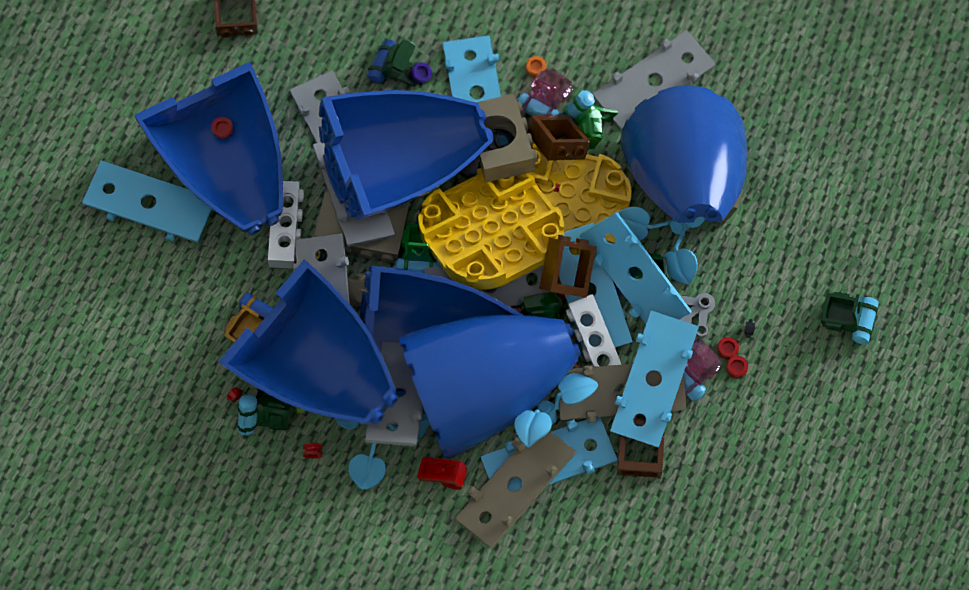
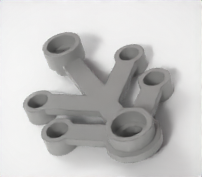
M708 293L698 294L695 298L681 296L687 306L692 307L690 308L691 313L679 320L691 323L692 318L699 313L697 326H699L698 329H704L705 333L700 334L697 331L696 337L705 338L708 333V327L706 326L707 315L714 310V298ZM706 300L708 305H702L701 301Z

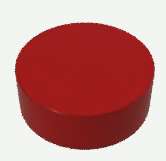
M226 117L215 119L211 127L212 132L219 139L229 138L234 130L232 122Z
M725 337L718 342L717 353L721 358L729 360L738 354L739 345L735 339Z
M733 356L728 360L726 371L729 376L738 379L747 373L748 363L743 357Z

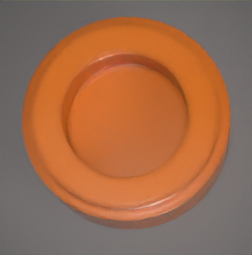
M534 56L527 60L526 72L529 76L539 78L545 74L547 65L543 58Z

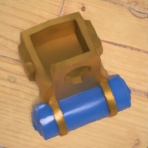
M247 293L239 302L241 311L236 316H232L226 325L224 336L235 342L246 328L254 332L273 308L259 300L257 296Z

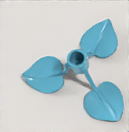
M627 207L618 212L638 240H642L647 236L648 229L670 225L671 230L679 234V237L674 246V251H669L664 255L666 257L667 273L677 282L683 284L692 283L698 267L697 258L690 250L685 248L678 250V247L685 236L684 232L690 227L700 226L705 220L704 217L696 218L694 223H678L674 219L650 225V214L643 208Z
M580 373L566 375L558 384L561 392L557 394L555 404L544 400L537 405L538 407L535 412L526 410L516 417L515 430L521 442L527 448H530L537 440L544 437L550 431L552 424L557 421L556 410L559 409L561 397L567 405L578 404L595 392L598 388V383Z
M424 413L420 421L417 441L424 436L430 425L428 417ZM335 419L341 427L348 430H353L359 425V422ZM394 423L387 425L391 430L398 429V425ZM372 443L369 457L359 454L353 457L349 463V475L359 489L366 490L375 487L385 475L386 467L384 461L380 458H373L376 443Z

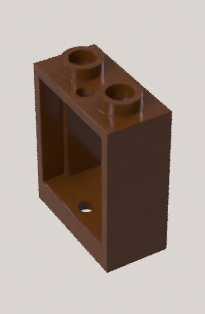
M214 0L217 36L228 38L233 35L252 36L253 34H258L257 0H251L252 22L228 24L221 23L220 0Z
M569 115L531 116L527 134H531L532 141L548 161L585 160L590 140ZM554 137H565L566 139H555Z
M558 235V239L549 237L539 289L587 298L597 246L588 245L589 240L576 238V242H572L571 237ZM564 246L581 249L574 286L557 283Z
M637 417L633 418L636 426L641 427L646 423V420H638ZM665 430L659 448L657 447V463L624 461L626 436L619 434L617 475L661 478Z

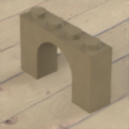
M514 94L476 102L479 103L481 110L485 112L486 122H484L486 128L504 129L515 136V139L506 147L480 154V164L485 182L534 172L535 162H538L536 150L531 149V146H533L531 134L526 133V130H528L526 118L521 117V114H523L521 102L516 101Z
M326 192L324 193L314 237L343 233L330 195ZM399 206L387 211L395 237L347 247L344 238L345 254H357L364 259L378 258L385 263L396 262L400 257L403 230L406 229L409 216L408 208Z

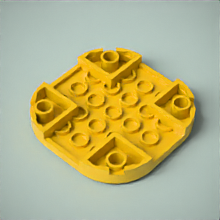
M535 144L531 147L532 150H536L538 162H535V171L530 172V174L535 178L536 185L554 208L558 206L564 220V232L591 223L597 224L612 214L629 207L631 200L630 181L621 170L622 167L613 159L599 154L598 157L587 154L585 160L548 161ZM556 183L560 184L558 192L554 191ZM605 235V239L607 242H616V239L613 235ZM569 247L572 255L580 254L581 249Z
M479 168L477 169L476 176L444 192L439 188L431 193L424 200L422 210L418 215L421 238L424 243L429 244V251L446 274L453 281L477 290L501 287L544 265L549 237L558 239V235L565 236L564 220L558 206L554 208L538 188L535 178L530 173L485 182L482 169Z

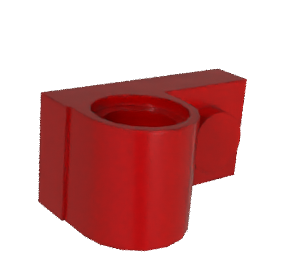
M422 457L417 478L420 481L437 482L450 489L462 490L468 468L461 461Z

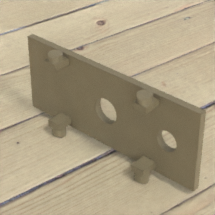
M633 364L595 367L587 365L583 368H572L568 374H583L596 381L598 388L587 399L574 405L565 404L561 397L559 401L560 420L587 418L588 423H596V417L616 416L619 405L615 404L617 397L614 394V388L619 383H627ZM650 371L646 375V382L650 386H658L662 381V376L657 371ZM684 373L671 411L686 410Z
M549 431L530 448H527L516 437L511 443L516 447V450L480 491L474 487L468 491L467 494L473 499L455 519L491 549L577 453L552 432ZM514 478L521 479L522 487L518 491L512 492L508 490L510 480ZM484 513H490L492 516L488 523L480 522V517Z

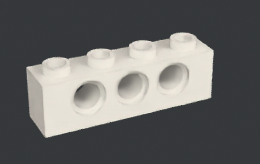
M283 181V204L289 202L293 205L289 208L283 207V212L279 216L280 221L270 226L268 264L271 268H293V264L297 261L295 240L301 239V229H298V222H302L303 214L302 209H299V202L304 201V190L300 189L299 182ZM284 222L291 223L289 227H282L281 225ZM282 242L290 243L288 247L280 246Z
M593 294L587 296V298L569 303V309L566 310L570 322H575L577 329L574 330L578 342L582 341L585 349L582 352L586 362H591L593 367L599 366L597 364V357L605 355L609 360L608 365H621ZM589 315L592 318V324L588 327L583 326L580 322L581 316ZM591 335H597L600 338L599 346L593 347L589 344L588 339Z

